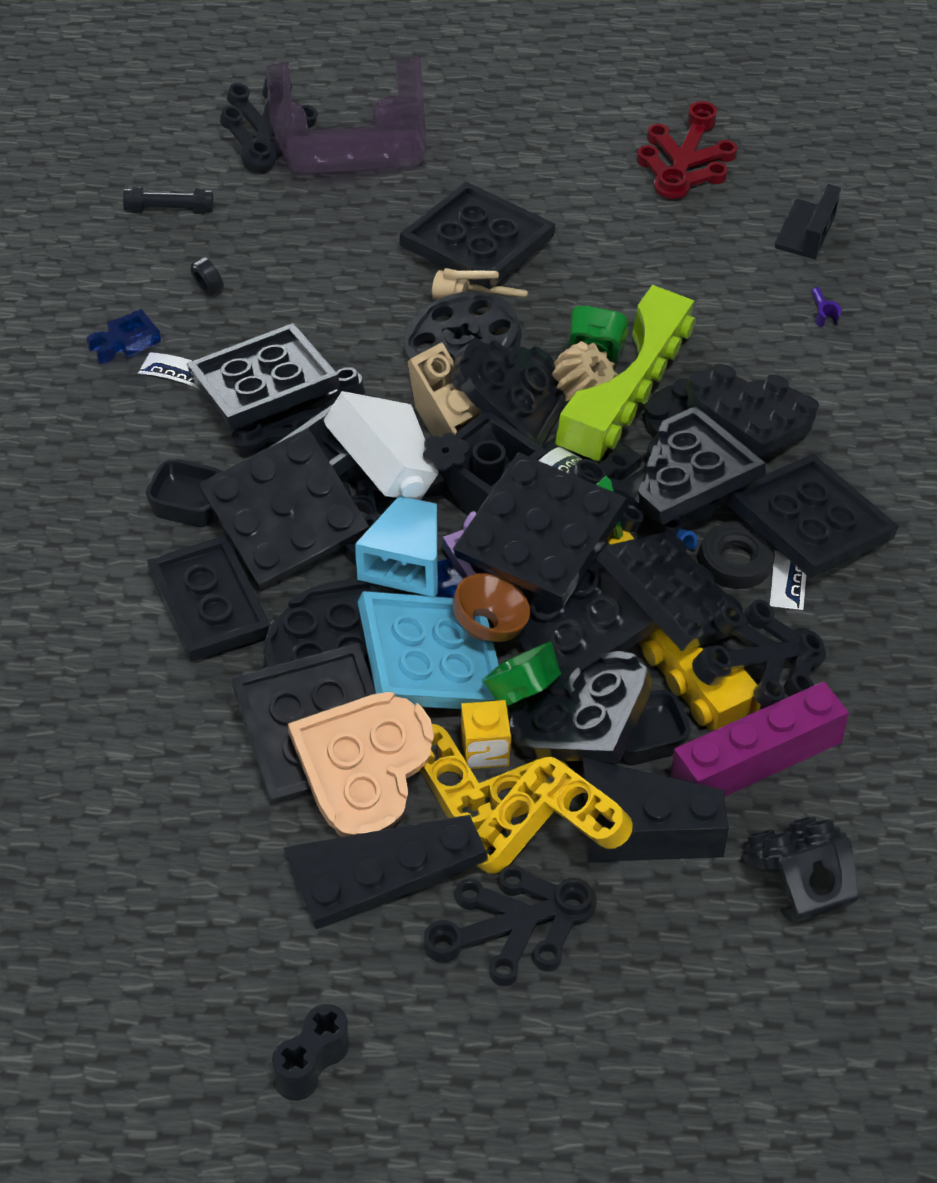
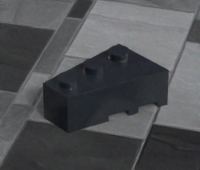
M583 757L581 777L615 801L629 815L633 824L632 833L628 840L614 849L601 847L585 835L588 862L724 857L729 831L724 790ZM581 793L583 808L588 801V793ZM601 813L595 819L602 827L609 830L615 824V822H610Z

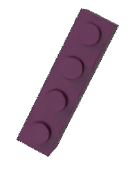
M825 681L675 748L670 777L724 790V797L842 743L849 712Z

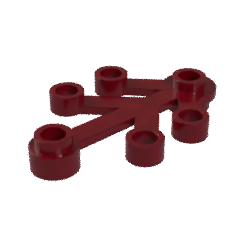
M697 101L690 105L688 113L690 128L681 148L669 135V129L666 125L656 123L648 127V142L652 145L660 146L673 162V166L667 167L659 158V151L654 146L644 145L638 149L637 163L642 167L650 168L656 176L654 189L660 196L668 199H678L686 196L691 186L706 181L711 184H722L726 181L728 168L721 162H711L706 168L686 173L690 167L715 159L722 162H731L736 158L737 145L731 140H721L714 146L696 151L704 132L709 131L716 124L717 108L712 103Z

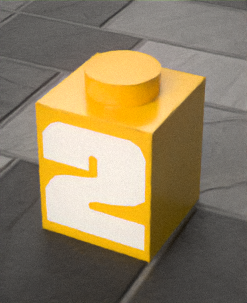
M506 700L461 703L463 756L470 769L509 766L511 733Z

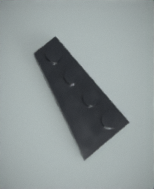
M470 815L283 847L315 929L331 925L488 861L487 851Z

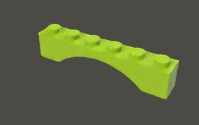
M655 285L650 287L637 306L632 337L638 351L637 359L627 370L612 380L592 388L576 391L560 414L555 441L556 445L598 462L608 448L614 449L616 447L623 425H631L638 403L644 404L647 401L653 381L659 382L663 377L667 360H674L679 352L682 338L688 339L696 322V318L691 316L694 300Z

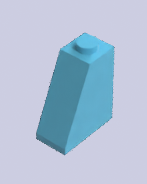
M399 496L355 544L357 580L435 597L438 593L437 504Z

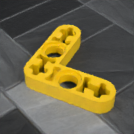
M432 724L434 735L432 745H437L439 759L434 762V754L431 750L429 761L420 769V773L447 818L470 815L468 812L462 813L464 807H469L472 811L478 810L477 816H471L476 830H478L502 801L498 797L499 792L508 788L512 789L537 760L479 783L448 732L443 727ZM559 760L568 767V765L564 761ZM455 772L460 775L462 780L457 785L446 786L441 784L437 778L442 773ZM545 779L544 782H545V783H548V784L550 785V784H551V781L548 780V779ZM534 793L530 796L536 803L540 799ZM489 797L490 802L485 804V798ZM529 806L518 808L513 813L511 819L528 813Z
M544 757L537 760L526 771L477 830L485 849L487 850V848L492 846L496 850L492 855L487 854L488 861L476 866L488 874L499 873L514 860L554 811L606 849L617 848L628 840L632 833V820L615 801L565 764L553 757ZM548 776L555 778L550 785L544 782ZM533 793L540 798L537 803L530 797ZM588 793L586 805L581 810L571 812L569 806L572 799L578 794ZM529 806L527 818L522 823L512 825L511 818L513 813L520 807ZM599 813L610 822H615L610 830L602 827L595 820ZM503 828L510 834L507 838L500 833Z

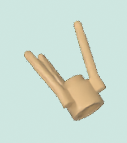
M445 268L444 271L439 270L435 275L432 286V298L438 300L451 294L469 290L506 296L527 297L528 291L496 285L489 290L467 280L496 279L499 277L497 271H457ZM500 328L496 329L493 333L498 334Z

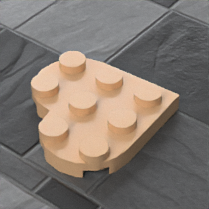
M392 692L372 694L288 724L289 735L319 811L328 825L334 828L340 837L391 829L402 819L408 795L406 779L419 772L428 763L434 737L431 719L420 704L416 703L414 705L406 698L396 697L395 693Z

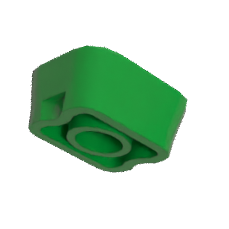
M582 305L574 307L570 317V347L581 341L587 345L594 343L599 352H607V359L616 364L615 368L626 345L627 317L620 312Z
M552 641L506 660L481 680L496 701L506 700V706L544 690L561 675Z

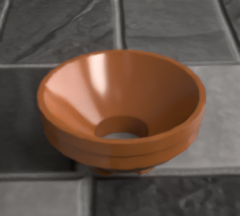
M478 573L464 578L458 584L452 601L455 617L470 636L479 641L503 642L511 640L520 634L530 617V606L522 591L508 580L492 574ZM479 615L487 617L493 623L494 628L480 625L473 617Z

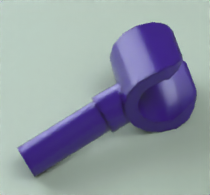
M819 287L813 288L812 294L818 305L816 324L819 327H823L826 316L833 318L834 324L838 325L841 307L836 302L826 301Z

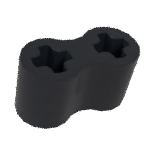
M333 1004L315 1006L307 1013L300 1033L292 1039L283 1041L276 1047L272 1058L274 1084L277 1092L282 1097L295 1101L308 1098L317 1088L318 1078L322 1071L328 1066L340 1062L346 1056L349 1048L348 1020L341 1008Z

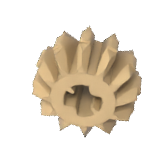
M582 341L572 345L558 356V359L554 362L556 369L552 373V376L559 382L556 389L564 392L565 401L571 400L576 391L598 386L618 376L613 370L616 364L607 359L606 351L599 352L594 343L587 345Z

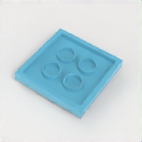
M363 591L358 600L376 694L392 692L395 693L396 697L406 698L414 705L418 703L422 707L461 709V703L496 701L481 681L499 665L494 644L490 641H479L468 634L455 617L452 608L453 598ZM480 615L473 617L480 625L490 628L487 617Z

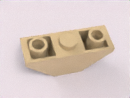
M442 342L408 361L415 408L432 436L441 437L445 433L455 435L482 414L466 394L457 390L451 383L450 373L455 370L454 361Z

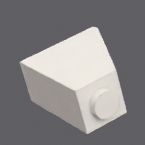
M344 391L340 393L324 419L326 427L385 496L395 498L402 496L421 500L439 473L433 467V462H426L423 459L425 438L412 405Z

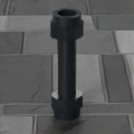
M132 187L131 189L124 188L123 192L124 210L132 211V213H143L144 207L193 208L194 214L213 212V190H206L205 188H194L193 193L144 192L143 187Z

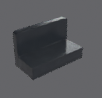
M827 184L818 204L796 199L775 241V248L816 260L837 214L841 187Z

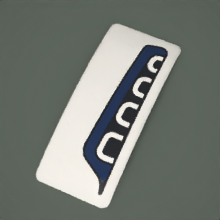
M149 353L138 374L172 379L198 388L190 377L186 364L192 360L182 357Z
M557 447L548 452L539 461L568 473L570 467L576 465L582 459L562 447Z
M774 550L775 558L770 606L803 610L806 574L780 551Z

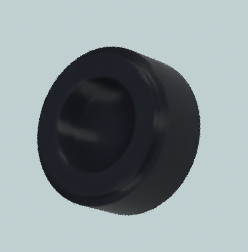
M201 257L191 264V274L203 292L213 296L224 289L223 280L209 259Z

